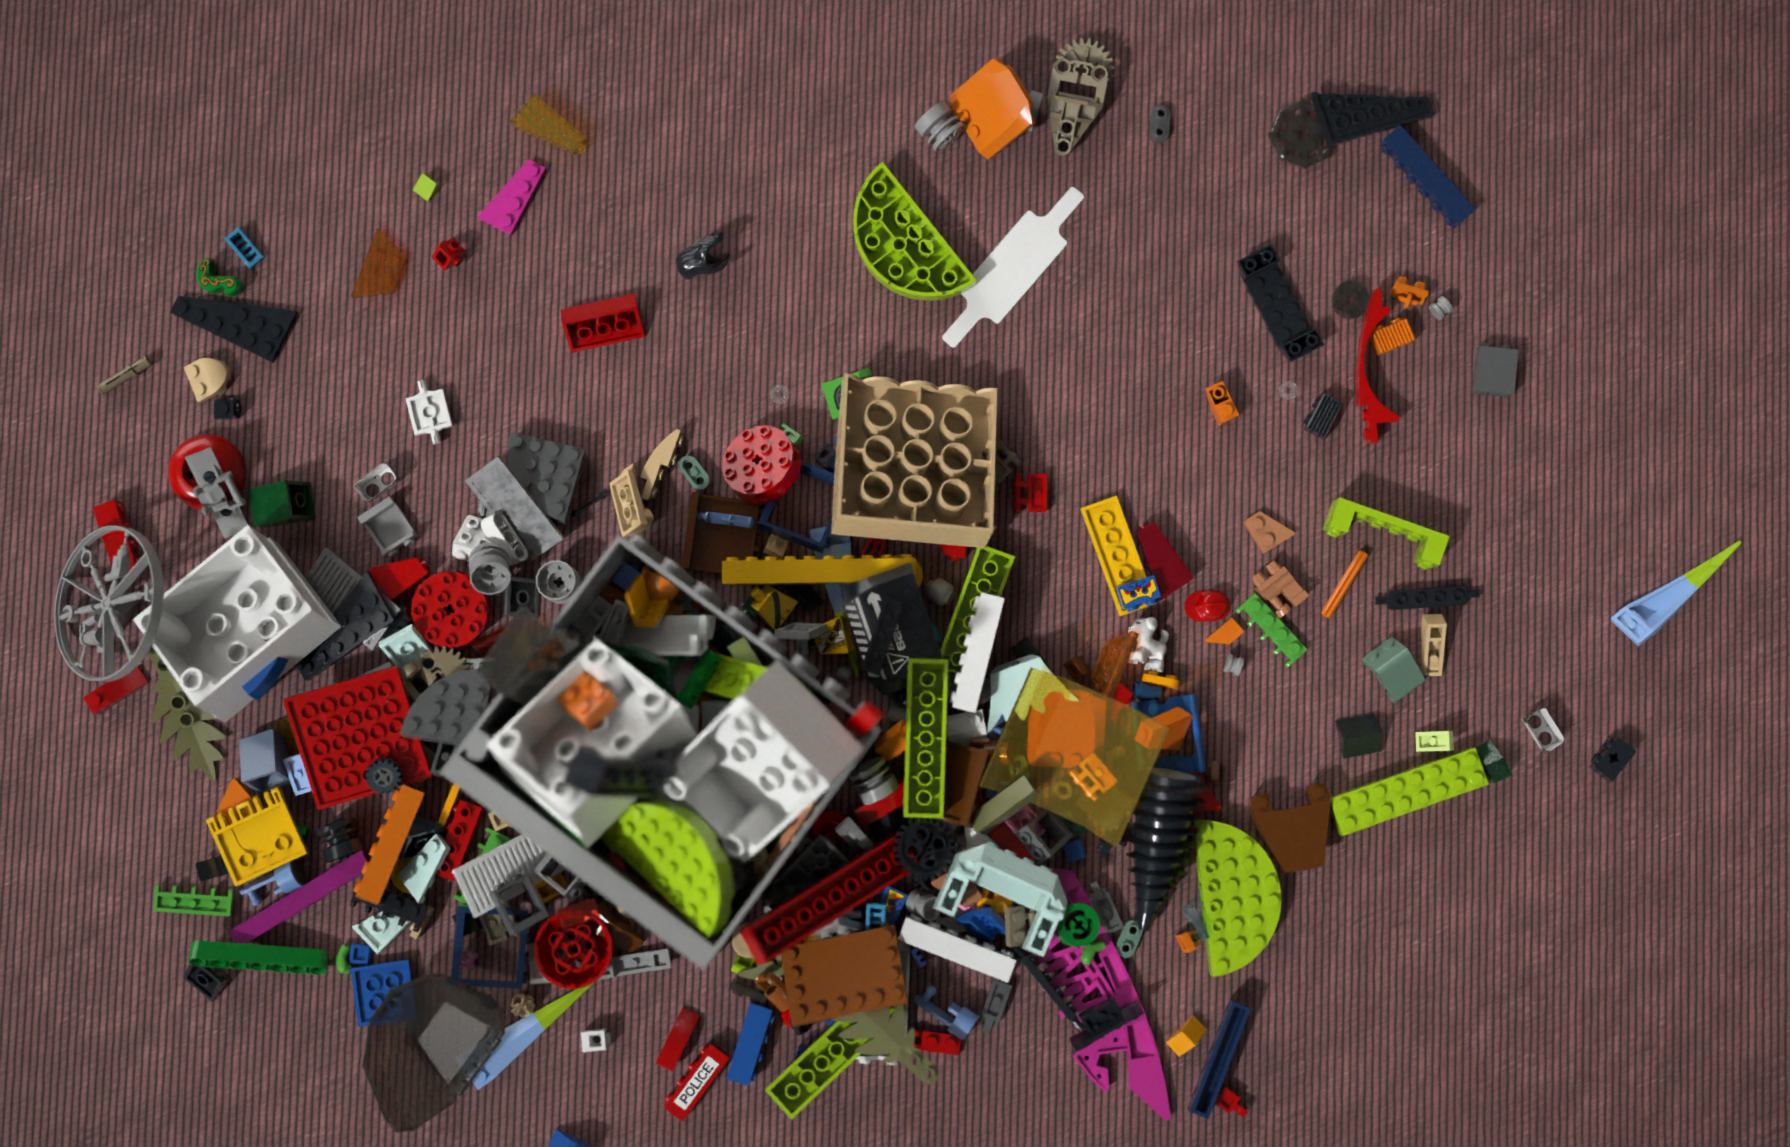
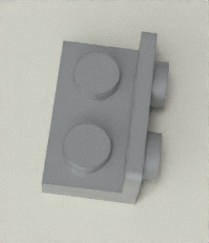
M849 816L835 827V831L853 850H856L859 846L863 850L874 846V843Z

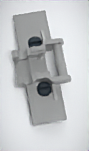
M211 447L186 456L185 459L198 484L192 490L195 498H199L202 504L201 512L203 516H207L210 511L212 512L224 539L236 535L248 523L240 508L246 501L241 497L232 479V472L224 473ZM225 480L233 500L229 501L220 482Z

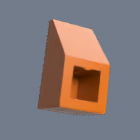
M1223 381L1205 389L1211 411L1218 426L1230 422L1239 416Z

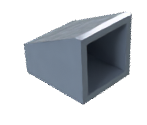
M267 729L262 733L248 735L247 738L239 740L242 783L262 795L266 791L271 792V789L277 786L281 789L291 786L283 763V759L289 757V753L282 734L274 729Z

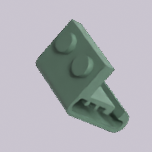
M1393 637L1385 640L1379 647L1370 651L1361 659L1364 665L1374 672L1381 686L1387 689L1388 692L1386 694L1393 703H1396L1426 681L1410 651Z

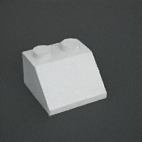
M982 709L976 710V713L965 712L946 716L948 741L969 746L972 738H987ZM975 744L977 749H981L984 744Z

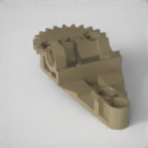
M1084 38L1080 39V44L1073 40V47L1067 43V51L1060 49L1063 56L1056 55L1058 60L1053 64L1047 99L1054 148L1059 155H1068L1073 152L1076 143L1082 139V135L1092 124L1101 109L1105 107L1110 94V77L1115 76L1110 71L1115 69V66L1109 65L1114 59H1107L1110 51L1103 53L1105 45L1098 48L1099 41L1092 45L1090 38L1086 44ZM1063 61L1068 63V70L1066 72H1063L1060 68ZM1084 65V69H1087L1086 73L1082 74V72L1079 71V67H1083ZM1100 68L1105 70V77L1103 79H1099L1097 76V71ZM1081 77L1080 84L1097 87L1095 98L1061 92L1062 80L1078 83ZM1066 122L1072 124V131L1070 133L1064 129ZM1063 141L1069 145L1066 152L1062 151L1060 147Z
M436 646L434 653L427 649L426 655L420 653L421 657L404 666L400 670V674L410 706L420 696L419 692L411 684V680L420 675L430 687L438 681L437 678L439 676L443 678L447 675L469 669L471 667L470 664L463 665L467 659L462 658L459 660L461 653L458 652L453 655V648L447 653L445 646H443L441 652H439ZM428 660L434 662V666L430 669L424 667L425 662Z

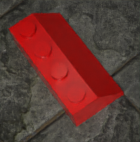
M635 293L561 309V322L571 353L645 337Z

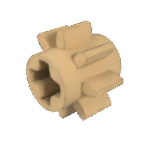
M525 993L517 994L510 1004L513 1008L511 1010L516 1017L520 1015L521 1018L531 1015L536 1006L533 1003V997L530 994L526 996Z

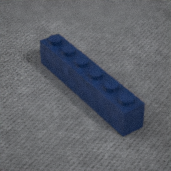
M1401 125L1381 141L1379 145L1382 152L1394 160L1393 163L1399 170H1403L1407 180L1419 188L1418 191L1421 196L1427 197L1431 202L1432 208L1443 215L1447 225L1455 229L1476 210Z
M1229 999L1187 1107L1191 1113L1209 1119L1251 1010L1250 1007Z

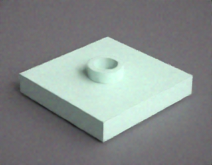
M412 624L379 642V647L396 666L398 665L399 670L421 657L420 653L426 655L427 649L434 653L433 648Z

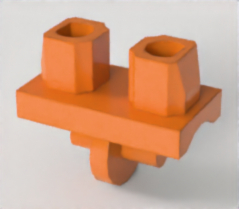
M1399 276L1390 290L1389 296L1398 298L1397 301L1403 302V308L1407 309L1409 304L1415 306L1416 304L1423 305L1429 291L1426 290L1425 283L1418 281L1415 282L1413 287L1408 285L1406 277Z

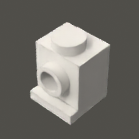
M606 1029L583 1030L581 1032L582 1052L606 1050L608 1045H611V1035L606 1032ZM595 1036H599L601 1038V1041L599 1043L594 1041Z

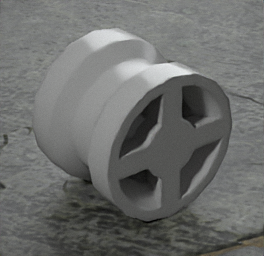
M1441 296L1437 299L1436 303H1432L1429 306V310L1436 319L1441 321L1446 313L1453 311V307L1446 298Z
M1229 653L1223 672H1232L1235 676H1239L1244 658H1236L1233 654Z

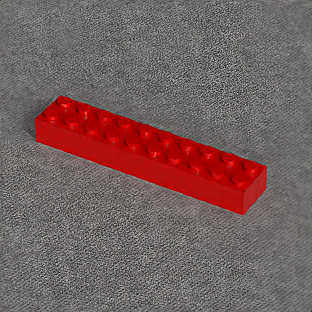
M895 833L891 834L739 928L738 930L757 965L768 963L906 876L909 870L902 872L903 864L897 865L900 859L893 858L894 855L898 854L897 851L892 850L893 847L897 846L893 840L899 837ZM908 847V854L914 857V849ZM919 856L917 857V859H916V861H915L917 864H918V861H919Z

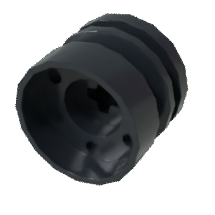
M355 817L333 821L315 832L317 837L326 834V838L318 841L319 844L329 843L330 845L322 851L326 863L339 860L366 848L362 836L352 838L351 834L359 829L358 826L350 829L348 827L356 822Z

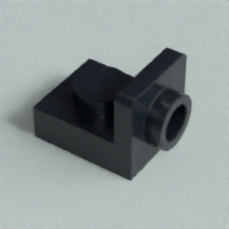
M235 398L214 400V419H239V414L242 412L239 400Z

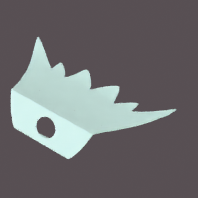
M1027 655L996 666L990 673L991 703L987 733L993 729L1002 714L1005 721H1007L1012 709H1014L1021 720L1027 714L1028 704L1035 710L1043 713L1044 705L1042 700L1050 691L1063 692L1064 698L1071 701L1079 702V700L1063 686L1037 655Z

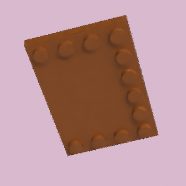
M895 925L795 945L781 954L793 1027L909 1004Z

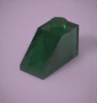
M1491 740L1473 747L1476 748L1489 783H1497L1512 775L1504 757Z

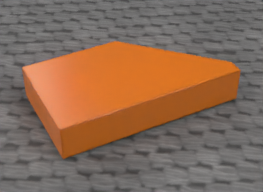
M1231 617L1204 641L1206 643L1231 644L1244 631Z

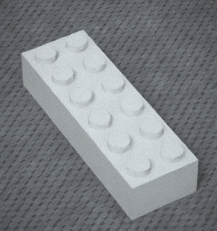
M981 593L980 597L976 596L973 609H976L975 616L971 615L968 627L971 628L970 635H966L963 646L967 648L965 654L962 653L958 665L962 666V668L955 676L954 684L957 687L956 691H952L949 703H952L951 708L976 713L1004 598L986 593Z
M913 913L910 916L906 915L898 935V940L1008 983L1016 963L1013 952L1003 948L1001 951H998L993 944L985 941L983 944L977 942V938L967 934L965 937L958 935V931L948 927L947 930L940 928L939 923L934 921L924 922L921 917Z

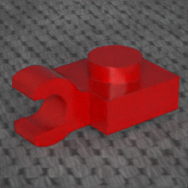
M1223 1086L1218 1093L1215 1104L1228 1114L1234 1110L1244 1118L1248 1113L1245 1108L1238 1104L1241 1098Z

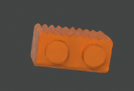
M1400 317L1390 322L1391 325L1387 327L1380 325L1373 329L1369 338L1377 356L1416 340L1407 318L1401 320Z

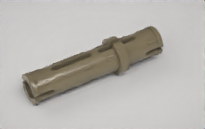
M144 355L132 364L128 363L126 368L97 384L96 388L101 395H105V393L128 379L137 377L138 373L152 366V363Z

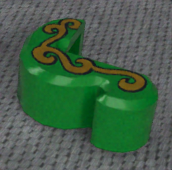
M211 257L204 258L199 263L196 276L197 282L202 289L212 294L224 292L230 297L241 294L243 284L239 279L232 276H214L215 261Z

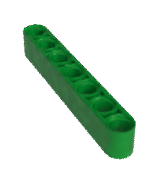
M197 940L191 943L188 962L191 965L203 967L323 975L327 973L329 952L321 949Z

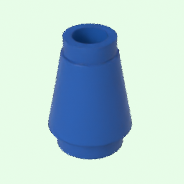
M1142 681L1134 682L1132 686L1133 698L1142 700L1161 697L1162 688L1161 686Z

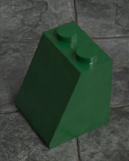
M285 480L249 489L254 527H272L315 520L310 482Z

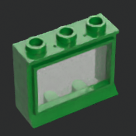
M706 649L700 655H668L651 682L674 701L692 710L723 659L709 649Z

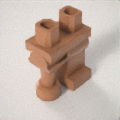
M1272 561L1265 566L1271 574L1267 579L1260 571L1251 577L1256 586L1254 588L1256 592L1259 593L1261 598L1269 600L1277 609L1275 613L1279 618L1287 614L1291 608L1288 604L1283 605L1278 595L1282 594L1292 607H1296L1309 597L1308 593L1300 587L1285 566L1281 567L1276 561Z

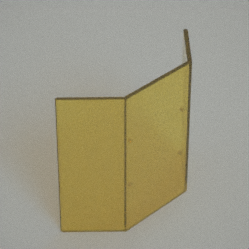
M1030 667L979 786L1002 792L1025 775L1033 781L1041 794L1031 803L1086 827L1114 847H1117L1170 728L1133 707L1074 681Z

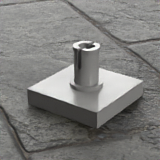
M791 623L775 630V638L796 639V653L798 655L809 654L808 640L827 632V624Z

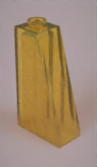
M536 94L510 120L511 125L516 130L574 156L578 153L581 154L587 148L588 141L586 137Z

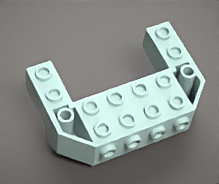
M989 841L988 843H982L956 853L933 908L949 916H954L968 882L977 884L1037 911L1022 948L1044 957L1059 920H1063L1068 902L1058 876L1051 873V869L1042 865L1041 867L1033 865L1034 861L1027 858L1022 860L1016 857V853L1009 850L1004 852L998 849V845Z

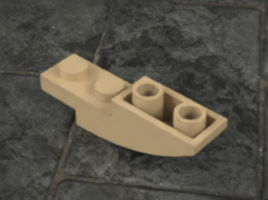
M676 429L657 446L645 464L640 476L642 480L647 481L641 496L643 500L650 502L652 498L655 499L658 491L656 487L657 481H661L664 474L662 467L670 469L671 464L675 465L678 454H675L677 447H681L684 436H681V430Z

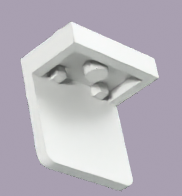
M472 515L466 517L453 541L452 556L460 560L469 561L470 552L476 546L483 543H491L481 527V518Z

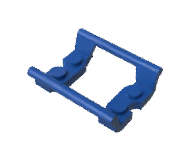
M1196 694L1166 698L1164 704H1158L1156 700L1130 703L1135 740L1141 727L1142 717L1146 716L1151 719L1176 707H1181L1193 715L1191 721L1196 754L1188 758L1184 755L1159 757L1149 763L1146 760L1144 745L1136 741L1140 775H1142L1144 767H1163L1187 773L1206 771Z

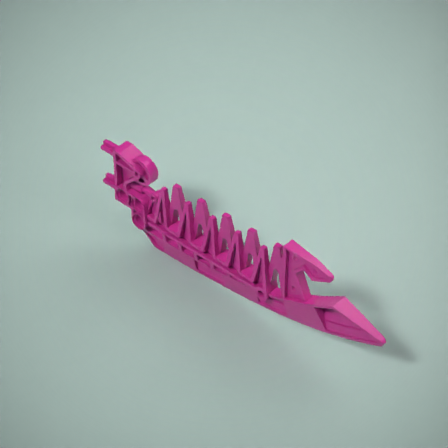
M1049 868L1052 870L1051 873L1058 876L1064 894L1070 904L1083 903L1094 909L1073 870ZM975 884L977 889L981 893L982 887ZM989 891L987 898L993 899L995 892ZM985 904L984 908H990V905ZM1072 911L1067 916L1065 920V928L1067 920H1069L1070 917H1072L1075 914L1077 916H1081V913L1079 911ZM1029 922L1026 924V929H1029ZM1101 922L1099 933L1093 942L1103 940L1105 950L1097 951L1101 960L1099 963L1096 964L1093 960L1090 965L1083 964L1086 971L1068 978L1066 977L1067 973L1082 961L1081 953L1085 946H1069L1056 952H1051V949L1060 942L1055 931L1044 957L1034 956L1040 964L1055 959L1043 970L1047 973L1065 967L1050 982L1054 987L1059 986L1060 988L1071 984L1063 991L1065 994L1063 998L1079 993L1071 1000L1077 1009L1076 1012L1084 1009L1087 1010L1111 996L1115 999L1120 1010L1138 1001L1144 1011L1126 968L1109 934L1106 935ZM1088 924L1087 930H1082L1083 932H1085V931H1086V933L1088 932L1089 924ZM1073 934L1074 939H1081L1079 937L1080 934ZM1103 966L1110 980L1113 991L1107 983L1106 979L1104 978L1103 974L1099 970ZM1097 987L1102 995L1083 1003L1082 999ZM1061 1010L1058 1012L1061 1018L1066 1017ZM1145 1012L1137 1019L1124 1024L1121 1028L1106 1034L1103 1038L1095 1040L1085 1048H1081L1072 1054L1088 1077L1103 1091L1107 1092L1110 1088L1108 1069L1096 1065L1099 1055L1127 1051L1129 1088L1165 1121L1170 1120L1171 1115L1163 1070Z

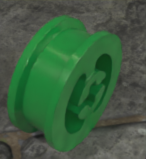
M1083 903L1068 904L1063 920H1059L1055 933L1058 939L1068 946H1086L1096 939L1100 930V920L1092 907ZM1072 911H1079L1081 916L1070 917L1072 920H1067L1065 928L1067 916ZM1079 921V924H1078V927H1079V928H1076V929H1075V928H1074V927L1076 926V923H1075V922ZM1089 924L1088 932L1083 938H1073V934L1083 933L1082 930H1087Z

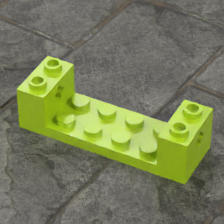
M1340 497L1332 501L1323 530L1327 531V535L1338 538V536L1348 533L1352 520L1361 523L1366 521L1371 523L1370 526L1381 529L1383 527L1389 529L1388 532L1398 536L1400 534L1406 535L1408 540L1414 542L1420 540L1413 562L1418 564L1417 567L1425 570L1440 565L1450 537Z
M717 654L723 660L702 693L712 700L730 699L735 701L768 668ZM793 675L796 678V680L811 694L813 688H811L797 676Z

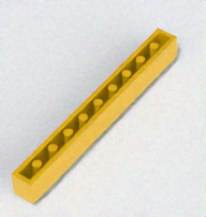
M910 554L900 555V558H893V555H881V558H873V555H862V559H854L853 555H844L842 559H835V556H823V559H815V556H804V560H796V556H785L784 560H777L775 556L765 557V560H757V557H746V560H738V557H726V561H722V584L853 583L908 563L911 564L916 578V558H912Z

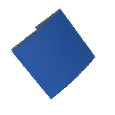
M980 908L967 912L956 920L979 941H994L996 934H1005V920L991 908Z

